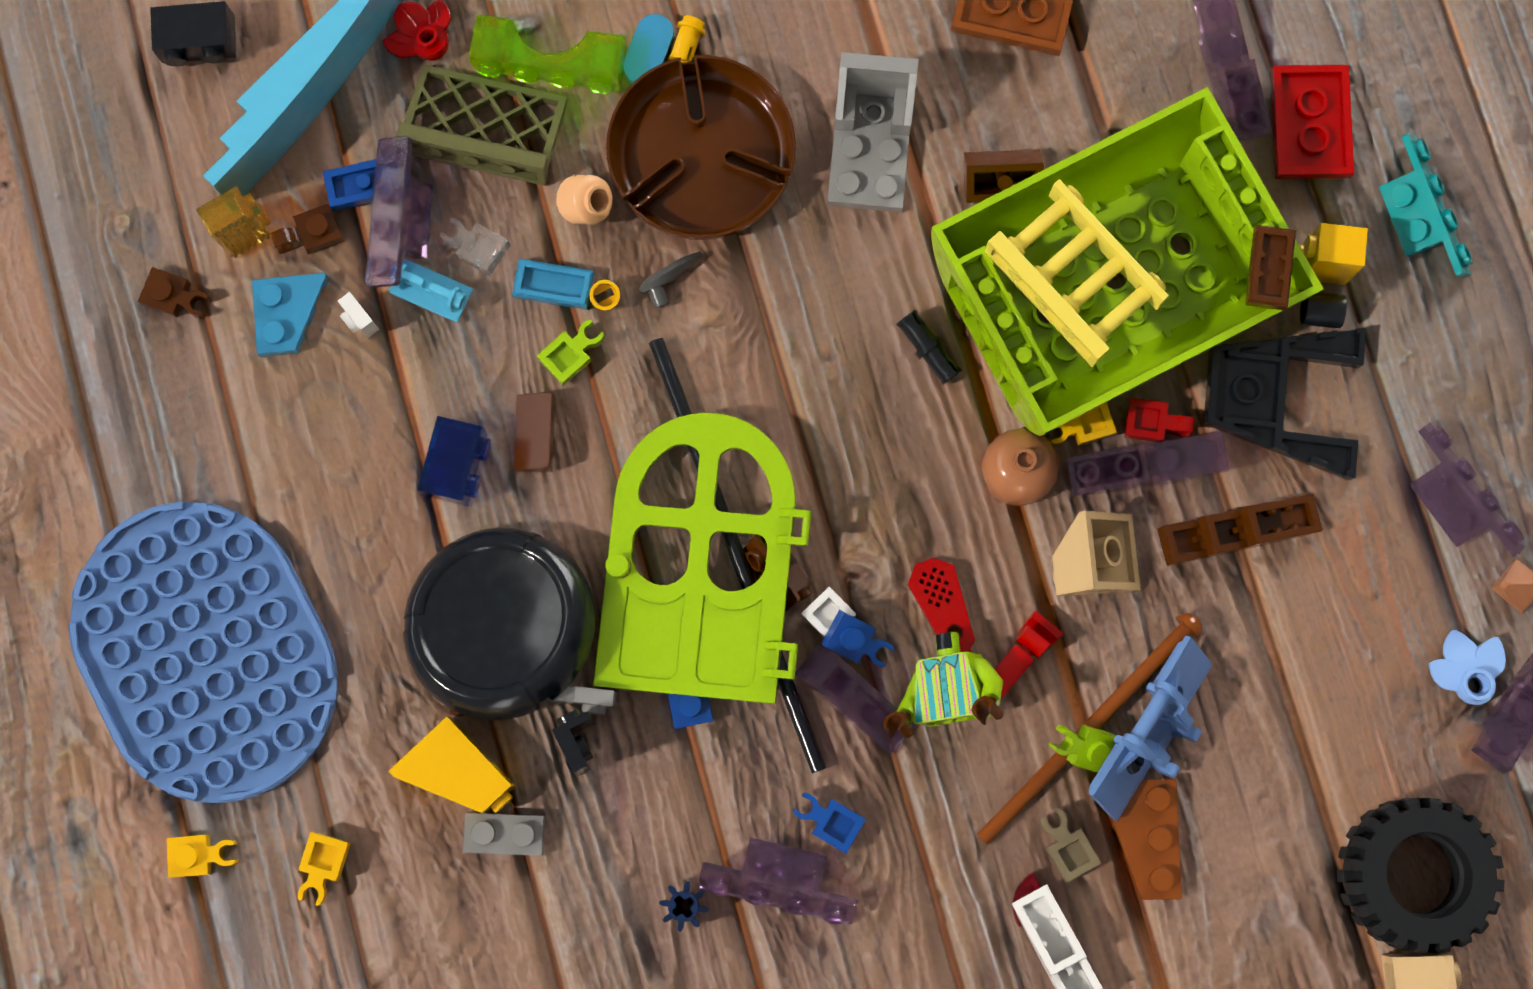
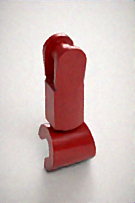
M1036 610L1028 617L1015 638L1020 646L1015 644L995 667V671L1003 680L1001 699L1009 691L1010 686H1013L1032 664L1034 659L1031 656L1034 655L1039 659L1064 634Z

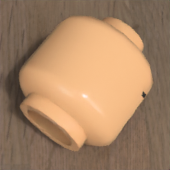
M573 175L566 178L560 184L557 191L556 204L559 213L565 220L572 224L595 225L604 221L610 214L613 196L611 188L602 178L593 175Z

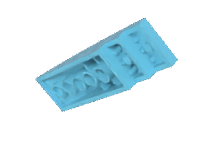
M339 0L236 101L245 114L219 138L228 148V151L203 175L208 183L232 208L280 160L328 104L377 39L402 0Z

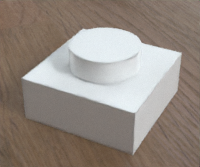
M350 292L338 300L345 310L339 316L353 333L360 329L368 339L380 330Z
M829 586L801 615L824 638L839 609L853 617L856 616V613Z

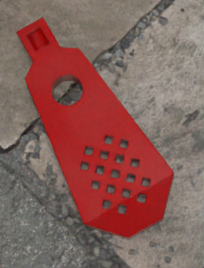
M930 558L916 564L907 586L935 634L947 633L951 625H956L962 631V635L959 638L960 651L972 652L970 648L976 640L954 565L936 558Z

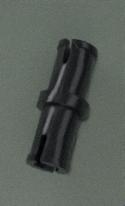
M917 310L912 311L896 324L916 348L917 352L915 355L918 359L923 358L942 385L962 371L941 345L943 343L942 338L939 335L935 337L918 315Z

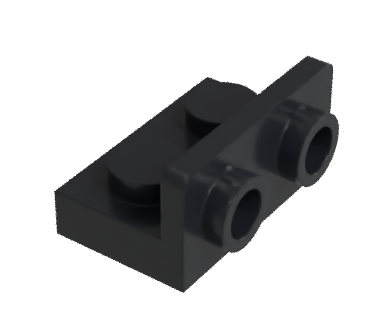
M576 709L558 718L559 726L552 729L572 772L579 776L591 770L587 761L594 757L582 734L577 737L574 734L594 725V722L589 712L581 714Z

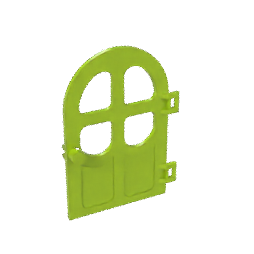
M689 414L670 420L654 429L638 443L627 458L621 470L615 492L609 552L605 563L606 578L593 686L776 704L778 678L795 680L798 644L782 642L792 545L808 546L812 511L796 509L795 486L788 464L776 445L758 428L741 419L725 414ZM688 445L695 448L699 453V467L694 504L685 509L644 505L640 499V489L653 464L663 454L676 446ZM734 449L745 451L752 455L763 469L772 494V505L766 514L754 515L717 510L715 500L721 456L725 452ZM795 518L803 519L801 537L793 536ZM656 526L686 529L689 531L691 540L688 566L685 574L679 580L669 585H658L646 580L636 570L633 563L634 539L641 527ZM716 533L759 535L765 539L767 543L765 570L759 580L753 585L738 591H725L718 588L712 582L708 573L711 540ZM630 562H631V567H632V568H631L630 573L628 574V576H626V577H624V578H621V577L625 576V575L629 572ZM781 651H790L788 671L779 670Z

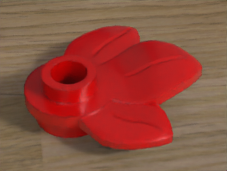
M441 0L433 2L427 9L415 2L399 4L394 12V22L398 29L382 40L384 47L391 54L399 58H408L414 55L429 61L442 58L449 47V37L446 30L451 22V13L447 5Z

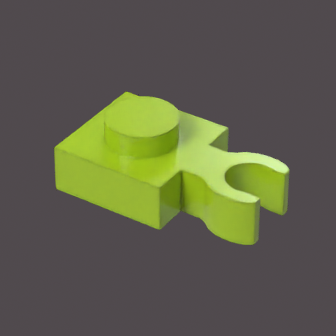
M591 319L581 324L578 334L573 339L564 331L536 356L562 386H565L591 362L590 357L585 352L589 348L598 347L605 340L603 332L594 339L586 337V331L594 325Z
M1083 724L1078 734L1064 725H1058L1055 729L1065 735L1064 741L1061 744H1054L1052 742L1048 744L1058 754L1068 755L1066 760L1072 765L1098 773L1115 745L1113 740L1116 736L1113 733Z

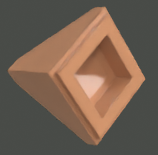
M1516 558L1493 584L1491 589L1517 611L1523 613L1533 601V572Z

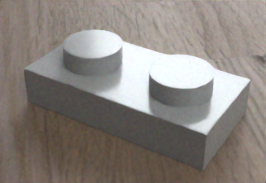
M465 813L463 853L543 856L545 816Z

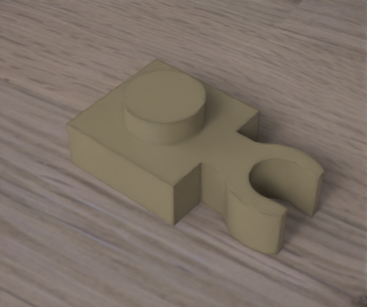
M1058 808L1055 809V812L1059 816L1060 823L1056 828L1049 827L1044 817L1039 818V824L1043 831L1050 834L1055 841L1045 847L1064 882L1068 883L1098 866L1101 862L1081 828L1071 833L1069 832L1067 817Z

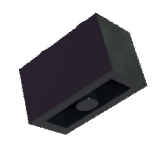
M225 1L150 7L152 51L162 63L179 67L187 65L188 61L202 60L206 63L215 64L224 62L225 58L237 57L235 15Z

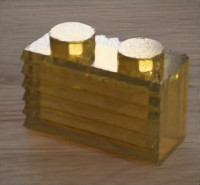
M237 186L196 209L211 237L232 258H237L238 254L243 255L244 250L250 251L251 246H257V242L263 243L264 238L270 239V233L266 226L271 224V220L260 203H257L251 192L243 195Z

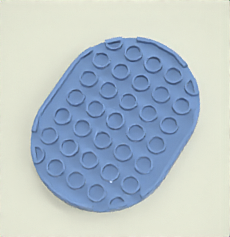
M198 502L162 504L137 513L120 523L97 544L96 550L89 558L84 569L80 570L71 596L73 600L70 623L68 624L70 644L75 662L119 752L142 778L166 791L168 794L186 800L206 803H230L260 796L275 789L300 771L321 745L332 722L338 694V670L332 643L292 562L276 539L263 527L232 509L216 504Z

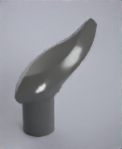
M699 251L684 256L643 281L639 290L643 293L649 292L655 309L669 304L663 285L675 281L682 272L690 268L703 256L702 253Z

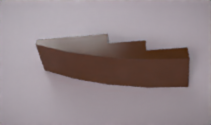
M1308 494L1246 506L1239 510L1208 515L1196 520L1165 525L1157 530L1166 565L1170 566L1323 531L1314 495Z

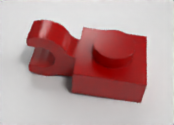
M1130 397L1124 438L1163 443L1165 432L1176 436L1190 437V434L1193 433L1195 418L1167 414L1169 406L1167 402Z

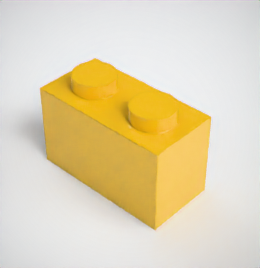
M1320 223L1312 234L1307 235L1306 240L1299 246L1320 283L1345 285L1365 266L1368 228Z

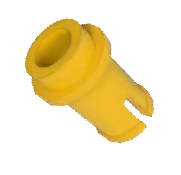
M686 15L682 21H678L677 28L679 32L672 53L669 56L670 60L680 57L681 63L693 60L699 39L704 37L706 33L705 29H703L705 23L702 20Z

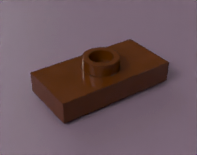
M1261 225L1254 227L1245 305L1283 311L1288 308L1296 230Z

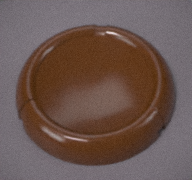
M694 55V61L681 63L680 57L650 69L627 89L611 117L607 133L606 151L613 182L620 196L638 217L655 229L678 238L711 240L727 237L749 228L774 207L783 194L793 171L796 140L793 122L787 106L776 89L764 77L748 66L731 59L712 55Z

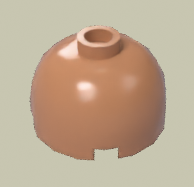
M1026 428L1007 430L994 438L984 453L981 465L982 475L990 493L1003 503L1014 506H1025L1046 497L1055 485L1060 469L1057 451L1050 440L1043 435L1038 436Z

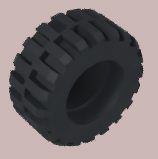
M1403 798L1379 804L1378 809L1368 810L1360 817L1361 823L1358 826H1351L1346 834L1350 841L1347 847L1341 846L1338 858L1344 859L1343 870H1337V882H1344L1345 891L1340 893L1343 903L1352 907L1354 912L1350 916L1357 925L1365 926L1368 929V935L1397 949L1427 954V952L1440 954L1450 952L1453 946L1463 947L1471 943V935L1473 933L1482 934L1488 928L1489 923L1485 918L1488 914L1496 915L1501 905L1499 902L1494 901L1496 892H1504L1505 880L1497 879V869L1504 868L1502 857L1492 854L1491 848L1496 845L1495 840L1490 833H1482L1480 831L1482 823L1474 815L1463 814L1462 807L1453 803H1443L1440 799ZM1420 836L1432 839L1442 848L1449 860L1451 884L1448 894L1443 902L1431 912L1414 913L1402 908L1393 897L1388 885L1387 867L1389 859L1395 848L1403 840L1410 837Z

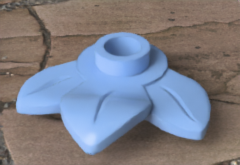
M1451 630L1443 643L1444 659L1434 660L1428 664L1430 674L1438 686L1445 690L1456 691L1459 698L1470 705L1484 704L1493 697L1496 689L1495 678L1505 668L1506 658L1503 644L1499 637L1496 636L1486 640L1477 647L1463 633ZM1470 679L1478 681L1480 688L1477 693L1469 689L1468 683Z

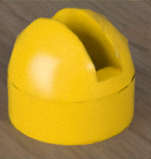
M600 280L591 287L589 298L595 308L606 311L618 304L620 291L614 282ZM611 288L614 295L597 303L594 296Z

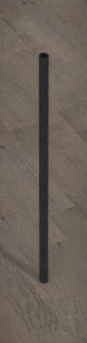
M658 338L649 343L677 418L692 414L664 339ZM688 446L698 472L699 453L695 448ZM717 481L715 506L721 512H729ZM721 532L741 588L745 589L753 585L756 581L738 534ZM781 651L779 670L788 671V665ZM778 678V686L811 773L826 769L794 681L792 679Z

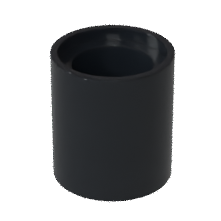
M1319 292L1303 300L1300 306L1301 325L1341 329L1346 316V295Z

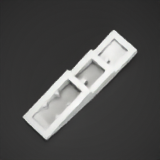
M1047 884L1012 903L1055 989H1103L1086 959L1087 956Z

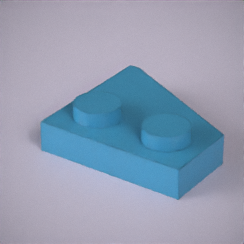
M325 273L252 280L257 355L268 357L299 353L305 339V329L312 322L317 310L315 305L322 288H326L328 284V276Z

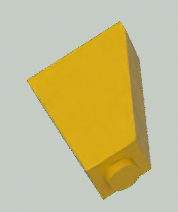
M448 716L389 770V773L397 779L480 813H488L491 809L498 813L513 799L509 792L516 787L453 718Z

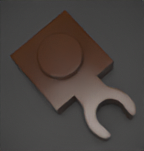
M152 267L138 302L143 306L176 318L182 307L192 316L203 319L206 315L201 311L194 310V304L200 299L212 302V299L202 291L188 292L191 282L187 279Z

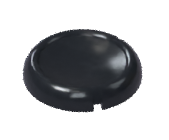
M510 527L489 528L472 532L441 549L418 575L411 588L404 612L403 638L405 650L412 669L422 685L432 696L451 710L483 720H505L527 715L539 710V703L548 697L553 701L562 694L577 677L588 657L595 631V606L589 583L578 564L566 551L539 534Z

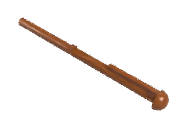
M1191 613L1178 615L1176 617L1179 623L1177 628L1083 725L1101 729L1169 658L1178 642L1183 641L1185 636L1192 635L1197 639L1200 637L1202 624L1199 618ZM1056 752L976 835L988 845L1069 762L1066 760L1068 755L1064 756Z

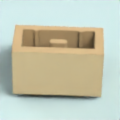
M1408 952L1381 955L1385 989H1457V987L1461 986V971L1458 963L1454 962L1453 955L1427 952V954Z

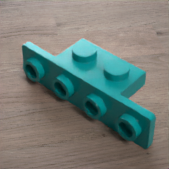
M1410 133L1405 134L1401 137L1414 171L1379 186L1405 255L1411 257L1443 243L1456 276L1465 278L1471 275L1468 266L1473 264V260L1466 244H1459L1454 231L1459 229V225L1452 209H1445L1440 197L1445 194V190L1438 174H1431L1427 161L1431 159L1428 146L1423 139L1418 140L1416 136Z

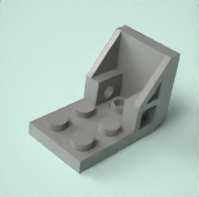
M841 52L827 206L902 212L909 135L919 59Z

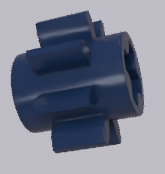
M686 881L684 890L679 892L673 885H670L668 889L673 895L671 899L659 901L660 905L668 907L669 914L664 917L663 921L668 922L672 918L678 921L677 928L680 932L687 921H691L695 927H699V920L695 916L698 912L705 913L709 911L708 907L701 906L699 903V898L704 895L705 891L701 890L694 894L690 891V881ZM680 895L684 900L689 897L693 899L694 904L690 908L693 913L691 916L688 917L684 912L679 915L675 913L674 908L678 905L675 899L677 896Z

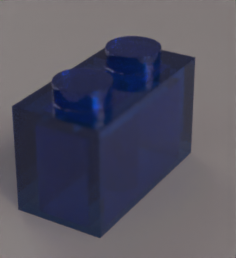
M437 416L417 490L423 496L468 507L470 497L476 498L479 491L481 476L476 474L480 460L486 461L490 450L491 440L486 438L487 432L479 425Z

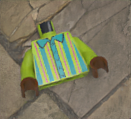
M957 632L935 635L937 657L922 659L917 662L916 671L913 673L897 711L885 717L883 726L890 738L895 736L897 730H899L903 738H909L913 734V728L910 725L913 721L915 725L935 727L977 719L982 725H986V718L994 717L996 720H999L1004 715L1003 711L999 708L1003 687L1002 678L981 654L960 651L959 635Z

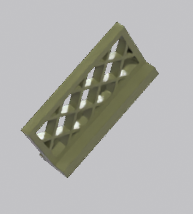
M423 64L404 123L399 124L396 134L400 153L546 186L549 176V164L568 99L567 96ZM429 78L445 81L449 89L431 98L426 91V86ZM471 87L481 89L485 97L469 106L466 105L459 94ZM507 95L516 97L521 105L503 114L496 101ZM455 97L462 109L444 118L436 105ZM543 103L557 106L554 115L542 122L538 120L532 109ZM491 105L498 118L480 126L473 113ZM429 109H432L439 120L428 127L414 125L417 115ZM527 113L534 126L516 134L509 121ZM468 117L475 130L465 135L454 134L449 126ZM504 125L512 137L498 144L490 142L486 133ZM550 127L549 134H547L545 129ZM540 133L546 144L543 153L527 150L522 142Z

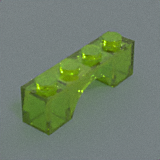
M476 14L469 59L473 69L486 77L496 78L500 74L514 76L515 79L526 83H535L538 79L551 81L554 86L560 88H573V85L588 87L590 91L595 93L608 94L611 90L618 92L621 90L624 73L623 62L628 49L625 36L587 31L582 40L570 50L557 54L540 53L528 47L521 40L514 20Z

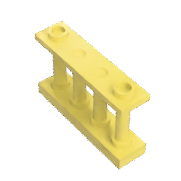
M1059 179L1053 184L1049 193V197L1055 203L1016 237L1010 236L1007 238L999 231L988 241L985 253L1088 364L1093 367L1110 349L1105 343L1107 342L1106 337L1145 302L1148 301L1155 310H1158L1169 295L1165 292L1166 286L1155 273H1147L1083 205L1084 199L1079 191L1071 185L1066 187ZM1066 214L1081 232L1043 266L1037 265L1034 267L1024 257L1026 254L1025 249ZM1093 243L1109 261L1069 296L1065 294L1061 296L1051 286L1053 283L1052 278ZM1121 272L1136 290L1099 323L1088 325L1078 315L1080 313L1079 307Z

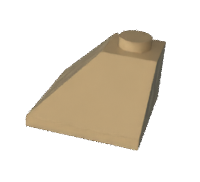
M1096 511L1079 512L1052 556L1056 596H1087L1140 591L1132 514Z

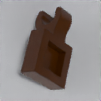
M329 203L293 216L297 227L282 228L270 233L279 254L289 252L304 245L309 255L344 242Z

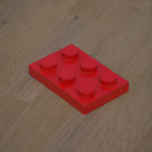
M1349 65L1273 66L1270 70L1275 179L1351 178L1354 175Z

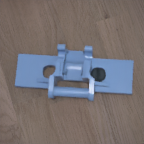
M1185 636L1183 641L1177 643L1155 681L1148 683L1146 689L1152 695L1151 701L1130 734L1125 733L1124 737L1116 735L1113 740L1115 742L1114 747L1089 786L1090 791L1088 794L1115 821H1118L1149 768L1174 779L1180 767L1170 762L1171 757L1165 751L1172 738H1185L1196 743L1202 734L1200 729L1191 726L1194 719L1188 714L1187 706L1211 669L1212 663L1189 636Z

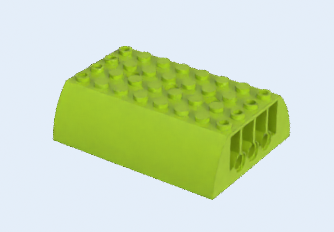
M1208 87L931 228L933 252L944 287L1014 415L1028 430L1038 436H1042L1283 311L1245 305L1254 227L1256 225L1289 229ZM1059 179L1066 187L1071 185L1079 191L1084 199L1083 205L1147 273H1155L1166 286L1165 292L1169 295L1158 310H1155L1148 301L1145 302L1106 337L1107 342L1105 343L1110 349L1093 367L1088 364L1051 323H1044L1039 320L1036 306L985 253L988 241L999 231L1007 238L1010 236L1016 237L1055 203L1049 197V193L1053 184ZM1065 214L1025 249L1026 254L1024 257L1034 267L1037 265L1041 267L1075 238L1081 230ZM1174 237L1187 239L1191 247L1190 252L1184 255L1174 252L1171 248V239ZM1296 239L1288 308L1324 289ZM1092 243L1052 278L1053 283L1051 286L1061 296L1064 294L1069 296L1109 260ZM1124 276V286L1119 289H1112L1105 284L1079 307L1080 313L1078 315L1088 325L1099 323L1136 290Z

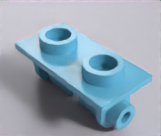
M404 259L401 266L396 264L391 271L390 278L394 281L388 293L457 323L473 288Z

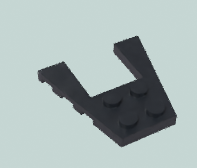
M1362 327L1341 332H1323L1317 335L1283 337L1269 341L1259 340L1214 346L1209 349L1203 424L1343 479H1355L1358 440L1283 431L1288 360L1359 368L1364 365L1366 328Z

